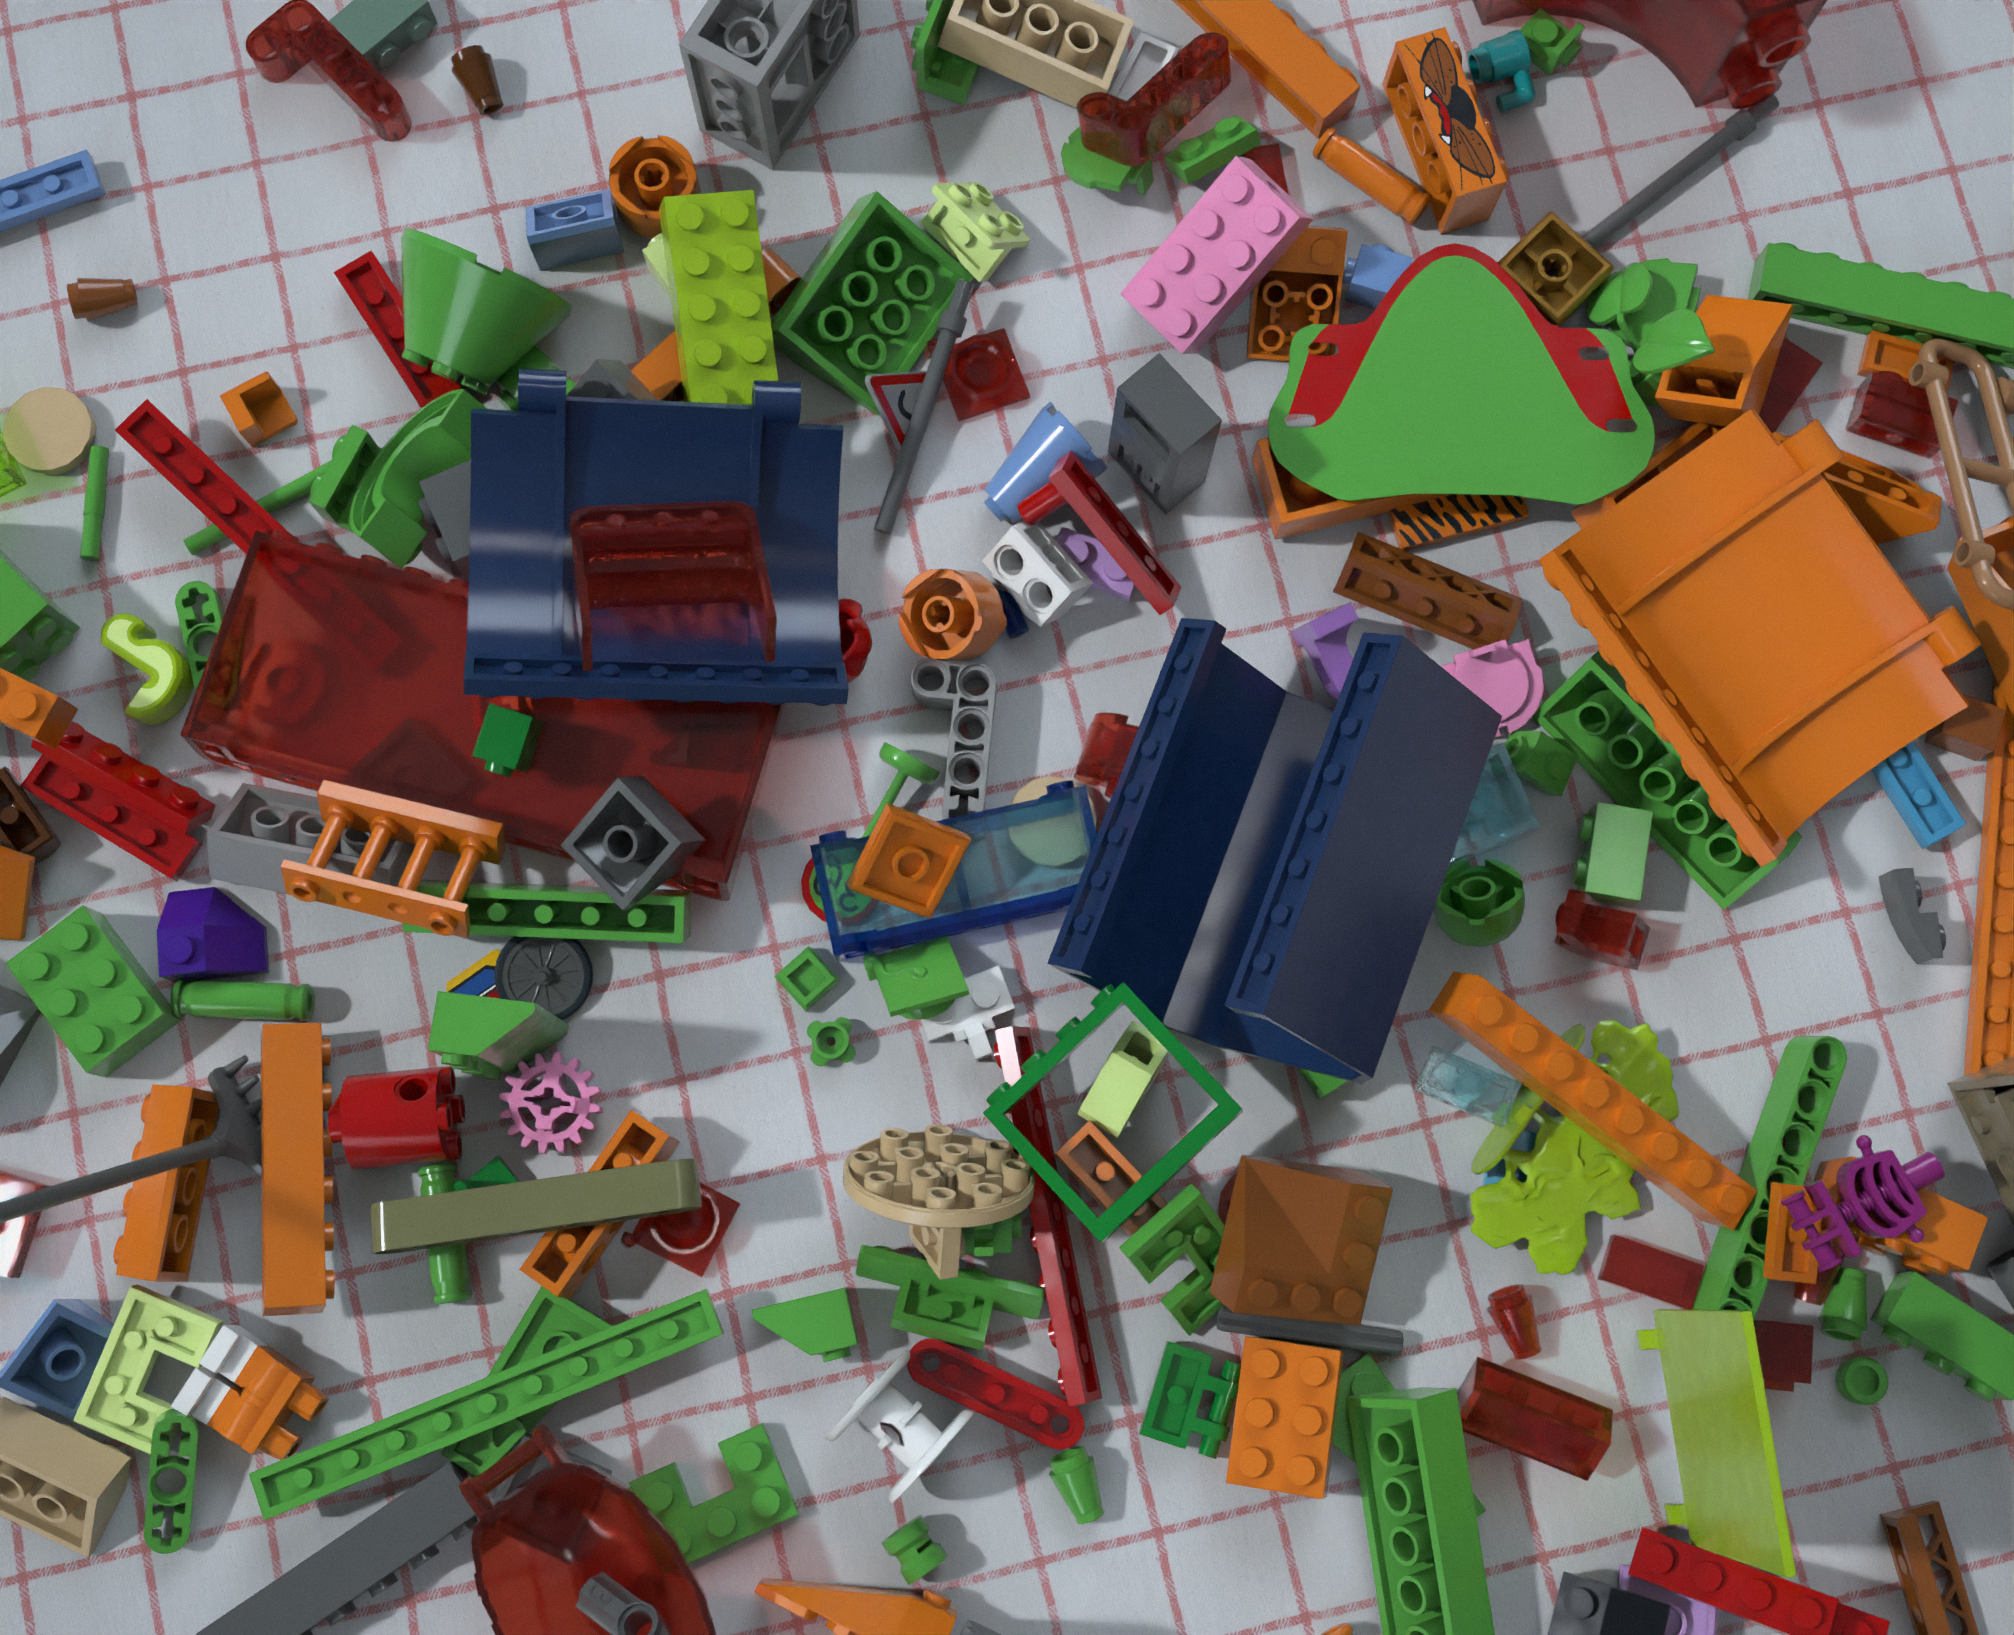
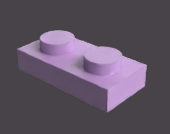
M1061 527L1056 541L1093 582L1090 588L1129 601L1135 584L1098 539Z

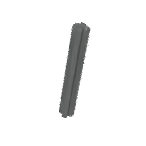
M1225 1305L1221 1306L1217 1312V1329L1224 1332L1391 1356H1400L1403 1349V1333L1398 1330L1233 1313Z

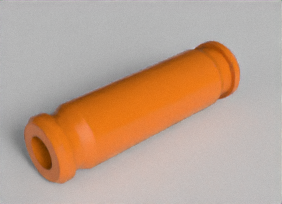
M1335 128L1327 129L1315 145L1312 152L1313 157L1317 160H1323L1328 168L1396 216L1404 217L1409 225L1415 224L1431 201L1430 195L1420 192L1415 184L1348 137L1337 134L1338 130Z

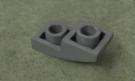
M1898 868L1879 876L1881 893L1890 922L1900 942L1916 964H1927L1943 958L1942 951H1944L1946 946L1945 930L1939 924L1937 912L1919 913L1918 907L1922 902V889L1920 883L1915 880L1914 869Z

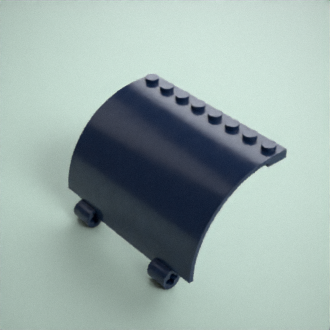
M519 368L518 411L471 409L470 555L467 641L463 678L464 695H479L484 698L527 696L532 699H544L547 697H569L580 700L611 698L625 699L627 701L652 699L672 700L679 703L694 700L719 701L725 704L737 702H766L772 705L812 703L818 706L847 704L848 682L845 663L842 661L838 605V513L844 429L843 425L799 424L801 413L800 382L753 380L751 405L566 396L567 371Z

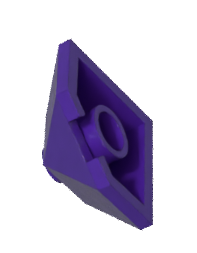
M217 887L169 892L156 930L159 977L176 983L179 980L194 982L197 980L269 973L267 929L262 923L249 915Z

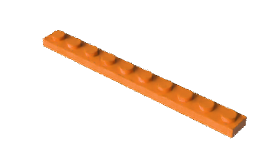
M1994 673L1991 704L2005 709L2006 712L1994 751L1987 754L1964 1075L1972 1074L1983 1067L1991 1066L2004 1060V1058L2014 1056V718ZM2006 1085L2005 1091L2013 1088L2014 1085Z

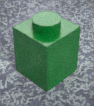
M489 703L472 756L486 760L485 770L511 778L513 769L528 773L545 721Z

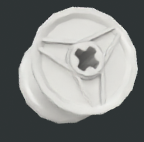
M908 1349L903 1352L880 1378L877 1377L852 1404V1409L824 1438L827 1441H835L856 1418L880 1440L876 1446L881 1451L887 1447L908 1468L889 1492L888 1497L891 1504L937 1459L948 1446L947 1444L974 1414L971 1410L962 1411L941 1432L919 1411L923 1405L918 1400L912 1404L898 1391L890 1381L910 1360ZM881 1426L889 1428L898 1437L900 1445H897L881 1429Z

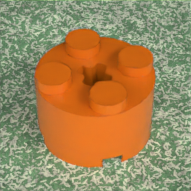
M657 135L658 138L644 139L643 136L627 141L616 151L609 167L610 190L620 218L629 229L651 239L662 233L659 207L663 197L701 194L696 168L688 150L673 138Z
M954 569L926 570L910 581L902 595V598H905L903 613L899 612V627L903 638L916 653L932 659L965 661L980 657L994 645L1007 625V619L1003 613L1002 601L998 591L987 578L977 572Z

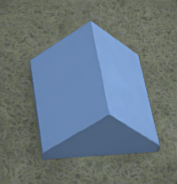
M610 189L525 207L526 236L540 271L625 252Z
M54 1299L1 1369L0 1388L70 1420H74L114 1324L80 1299Z

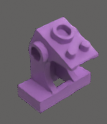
M1351 602L1290 631L1297 646H1304L1327 694L1337 701L1353 661V657L1349 653L1346 644L1347 632L1352 622L1359 619Z

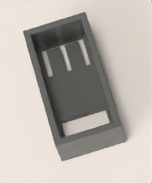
M1158 353L1117 387L1108 453L1162 512L1167 515L1205 483L1222 419L1169 362Z

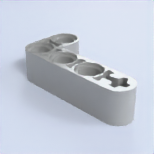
M925 658L917 662L910 675L912 694L915 700L925 707L952 710L942 804V824L968 833L972 841L980 834L983 826L996 700V676L989 666L980 662ZM927 675H937L943 680V685L936 691H926L919 685L920 680ZM972 679H980L988 685V690L982 695L973 696L965 691L964 685ZM968 722H975L982 726L984 733L975 740H968L960 735L959 729ZM962 766H972L978 770L980 775L975 782L963 784L956 780L954 774ZM960 798L968 799V818L971 820L967 821L965 828L957 827L956 820L953 819L959 815Z

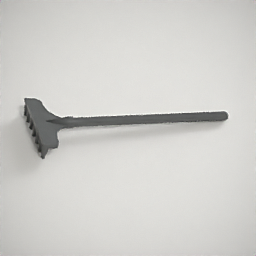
M244 1055L224 1067L215 1068L208 1075L209 1085L215 1094L220 1108L219 1124L212 1135L191 1144L1 1201L0 1224L207 1158L215 1159L226 1156L241 1161L255 1171L261 1179V1123L256 1116L261 1111V1098L250 1104L245 1096L259 1082L260 1078L254 1075L238 1084L234 1076L248 1062V1057Z

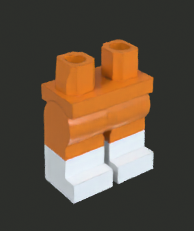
M223 1325L199 1362L206 1368L194 1369L170 1407L186 1416L192 1415L194 1418L218 1431L228 1440L240 1445L242 1449L252 1455L266 1453L269 1456L283 1460L293 1456L303 1440V1437L285 1426L293 1412L308 1421H314L324 1409L329 1398L312 1384L316 1378L305 1370H301L292 1361L240 1325Z

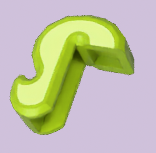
M128 613L116 614L108 618L102 626V645L151 677L148 682L142 685L125 709V714L136 722L149 726L167 722L176 716L186 705L194 688L188 659L173 645L161 639H155L157 636L155 630L142 619Z

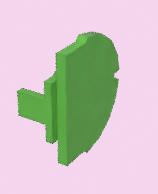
M1114 115L1095 119L1078 127L1068 136L1069 143L1064 142L1061 150L1065 174L1074 183L1089 189L1097 187L1121 192L1126 183L1135 185L1138 183L1139 194L1145 195L1154 182L1151 161L1157 153V146L1151 144L1160 132L1159 124L1139 121L1134 116Z
M1668 258L1641 262L1652 276L1653 289L1651 296L1643 308L1636 312L1625 314L1627 324L1638 343L1641 340L1647 339L1650 327L1661 317L1680 309H1689L1696 313L1701 292L1700 288L1694 287L1698 264L1671 262ZM1617 318L1608 323L1609 330L1619 336L1626 346L1631 347L1617 323Z

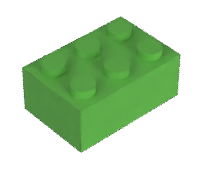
M84 905L5 963L84 1071L89 1074L108 1077L182 1020L173 1014L170 1003L105 916Z

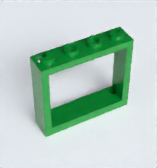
M1124 982L1116 989L1112 984H1109L1099 992L1090 1003L1095 1009L1082 1021L1075 1016L1067 1022L1055 1035L1060 1041L1048 1053H1045L1042 1049L1034 1053L1021 1066L1025 1074L1012 1086L1006 1081L994 1090L986 1099L990 1107L983 1112L988 1120L1100 1243H1104L1243 1112L1240 1105ZM1125 1005L1218 1106L1098 1217L1007 1118L1006 1114L1118 1009Z

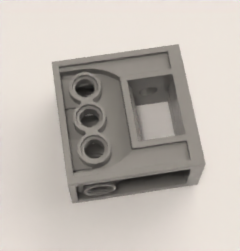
M708 0L679 43L699 130L773 171L860 36L857 0Z

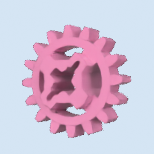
M555 1052L549 1063L543 1054H535V1066L533 1067L523 1061L519 1062L518 1066L522 1075L519 1078L507 1075L505 1078L508 1084L513 1086L511 1093L499 1094V1099L509 1103V1109L499 1113L500 1118L513 1120L514 1122L507 1131L509 1136L515 1137L523 1133L522 1147L530 1149L538 1141L539 1153L548 1155L551 1149V1144H555L558 1152L563 1154L567 1152L568 1140L571 1139L578 1145L585 1143L580 1132L584 1128L595 1131L597 1126L589 1120L591 1114L603 1113V1108L593 1103V1098L603 1093L602 1088L596 1086L589 1087L588 1085L595 1076L593 1071L586 1070L579 1074L581 1061L573 1057L567 1065H564V1055L560 1052ZM543 1075L542 1082L531 1091L526 1090L527 1086L535 1078ZM566 1075L578 1086L581 1098L572 1096L566 1089ZM553 1093L554 1097L570 1104V1106L552 1108L549 1115V1110L533 1101L550 1099ZM522 1109L530 1110L536 1118V1131L525 1121ZM572 1115L578 1116L570 1127L559 1132L562 1122Z

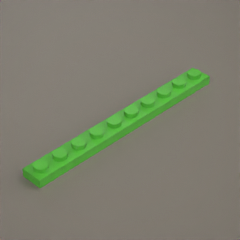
M708 1289L661 1306L249 1473L263 1519L273 1518L723 1335L724 1331Z

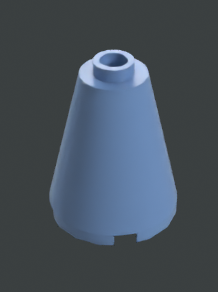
M1049 402L1045 407H1042L984 489L990 496L984 503L1000 522L1009 517L1015 523L1022 519L1018 511V503L1050 482L1048 477L1056 462L1071 450L1094 478L1100 476L1108 467L1101 458L1098 459L1091 451L1092 447L1060 411L1057 412L1054 405Z

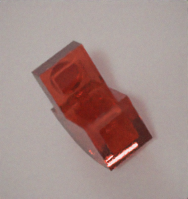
M1569 889L1565 902L1560 904L1556 913L1557 935L1554 943L1577 955L1601 963L1638 971L1650 927L1636 913L1601 907L1587 892Z

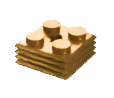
M1552 211L1548 212L1497 262L1516 281L1540 314L1549 323L1558 327L1590 298L1592 293L1609 277L1614 269L1613 264ZM1553 269L1557 272V276L1550 277L1546 273Z

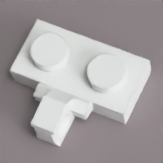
M999 965L964 978L970 995L956 998L954 1003L945 1012L935 1017L921 1019L929 1042L953 1034L956 1043L968 1040L975 1062L993 1055L985 1032L995 1029L993 1018L1015 1010Z

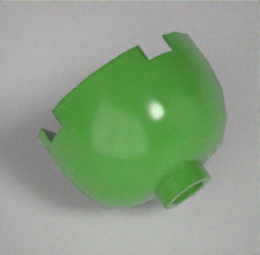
M1485 859V866L1470 867L1469 860L1460 861L1449 866L1433 909L1438 926L1450 939L1465 946L1484 947L1495 945L1507 939L1521 923L1524 913L1525 892L1521 875L1510 865L1490 859Z

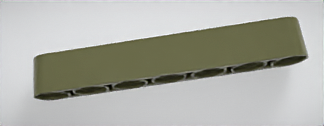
M697 1159L669 1160L373 1203L370 1205L373 1254L409 1252L699 1210L702 1208Z

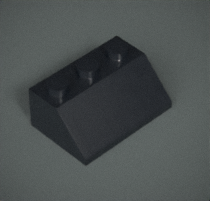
M1563 1571L1548 1635H1664L1671 1605L1579 1574Z

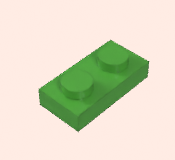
M1235 115L1218 121L1214 128L1196 138L1184 140L1176 149L1165 154L1164 158L1168 170L1189 185L1232 161L1235 156H1241L1261 145L1257 129Z

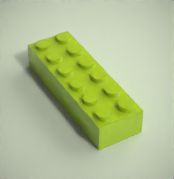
M754 190L665 196L660 204L659 214L684 402L751 405L753 380L778 381Z

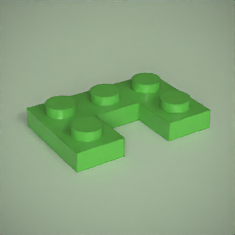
M1189 1184L1119 1247L1148 1284L1153 1282L1183 1254L1187 1257L1195 1269L1181 1282L1176 1284L1160 1301L1189 1336L1214 1315L1221 1306H1224L1209 1291L1225 1225L1202 1193L1192 1184Z
M764 1423L717 1443L735 1488L696 1506H693L676 1462L628 1482L664 1574L800 1513Z

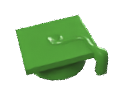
M947 936L879 955L869 952L863 957L868 978L870 981L877 979L890 1017L900 1015L906 1019L915 1020L932 1018L945 1012L954 1003L956 998L970 995Z

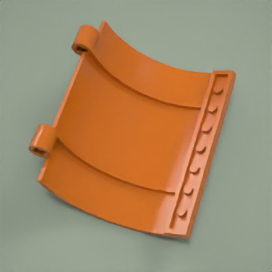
M1751 408L1538 561L1543 566L1544 577L1550 586L1555 590H1560L1570 603V611L1575 621L1581 627L1588 628L1598 642V650L1602 658L1610 666H1615L1625 679V686L1630 697L1636 703L1643 704L1654 719L1653 726L1657 734L1665 742L1671 743L1680 755L1681 765L1686 774L1692 780H1698L1709 795L1708 801L1712 810L1721 819H1726L1733 828L1741 850L1747 856L1754 857L1759 866L1763 867L1777 859L1788 844L1786 840L1793 832L1833 797L1889 756L1969 706V702L1947 674L1944 667L1957 662L1971 653L1981 642L1954 605L1945 608L1931 618L1927 615L1826 477L1823 471L1840 460L1844 455L1819 420L1815 419L1779 444L1754 408Z

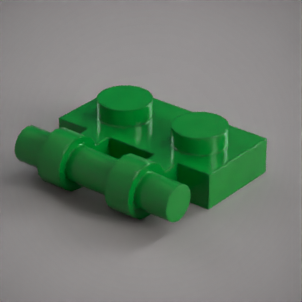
M1166 1341L1139 1434L1186 1449L1190 1433L1194 1431L1203 1434L1198 1453L1216 1459L1221 1441H1227L1230 1427H1227L1226 1424L1233 1400L1237 1399L1241 1365L1225 1360L1221 1377L1217 1378L1208 1375L1213 1358L1212 1355ZM1203 1389L1216 1392L1208 1420L1196 1417Z

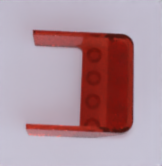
M737 501L604 505L582 507L571 514L569 525L573 589L583 671H593L590 611L593 609L617 607L697 605L728 602L748 603L755 609L765 662H775L777 616L756 514L749 505Z

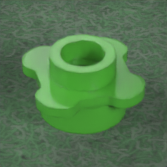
M839 1017L835 1022L825 1023L814 1021L808 1026L807 1035L812 1039L813 1046L810 1059L815 1065L822 1067L828 1061L841 1060L844 1063H848L853 1060L856 1050L850 1042L849 1033L852 1030V1024L847 1018ZM831 1037L836 1040L833 1046L827 1044V1040Z

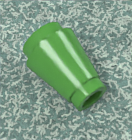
M1838 1268L1837 1275L1818 1317V1320L1822 1322L1821 1332L1824 1335L1842 1341H1860L1861 1333L1867 1331V1274L1852 1268Z
M1083 1446L1070 1448L1053 1456L1049 1460L1052 1468L1049 1476L1075 1516L1077 1523L1085 1524L1101 1517L1104 1511L1101 1506L1102 1502L1094 1457L1088 1456Z

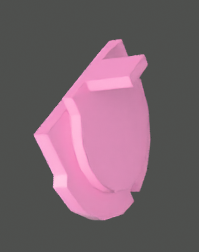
M1506 639L1453 655L1454 662L1441 666L1502 715L1498 728L1506 726L1508 734L1524 726L1538 709L1544 690L1542 668L1536 665L1529 639L1507 645ZM1499 729L1497 730L1495 737L1501 736Z

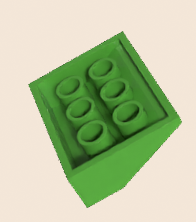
M878 191L873 192L856 201L772 319L771 328L774 346L795 364L872 413L880 414L865 384L866 376L909 372L937 332L942 311L948 310L957 280L961 279L971 283L974 276Z

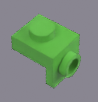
M1513 731L1503 745L1502 755L1496 770L1503 775H1519L1549 796H1562L1578 756L1542 731Z

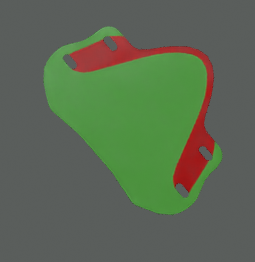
M1457 243L1435 247L1419 256L1395 281L1377 308L1365 321L1354 325L1311 324L1296 332L1290 346L1287 379L1270 409L1268 418L1269 441L1278 462L1297 479L1336 499L1345 501L1408 494L1508 495L1574 505L1588 504L1629 484L1647 467L1653 453L1655 441L1653 420L1632 384L1628 355L1622 339L1606 329L1561 328L1549 323L1540 314L1516 281L1493 258L1474 247ZM1312 343H1333L1338 346L1339 350L1333 356L1311 355L1308 351V346ZM1583 347H1602L1608 350L1609 357L1604 360H1585L1579 356L1578 352ZM1291 414H1308L1315 417L1316 423L1312 427H1290L1285 423V418ZM1612 419L1633 420L1637 428L1634 432H1611L1606 428V422Z

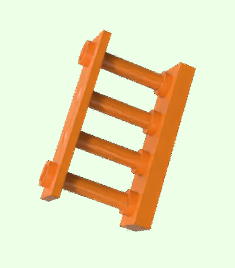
M323 780L317 792L321 820L326 822L306 865L284 859L281 865V872L286 894L292 895L304 902L317 901L427 928L442 936L455 935L468 939L471 932L468 904L461 902L479 862L485 861L500 864L505 852L503 823ZM348 828L371 833L351 876L325 869L344 829ZM393 839L416 844L397 887L371 881L389 840ZM437 850L461 855L443 898L416 892L433 852Z

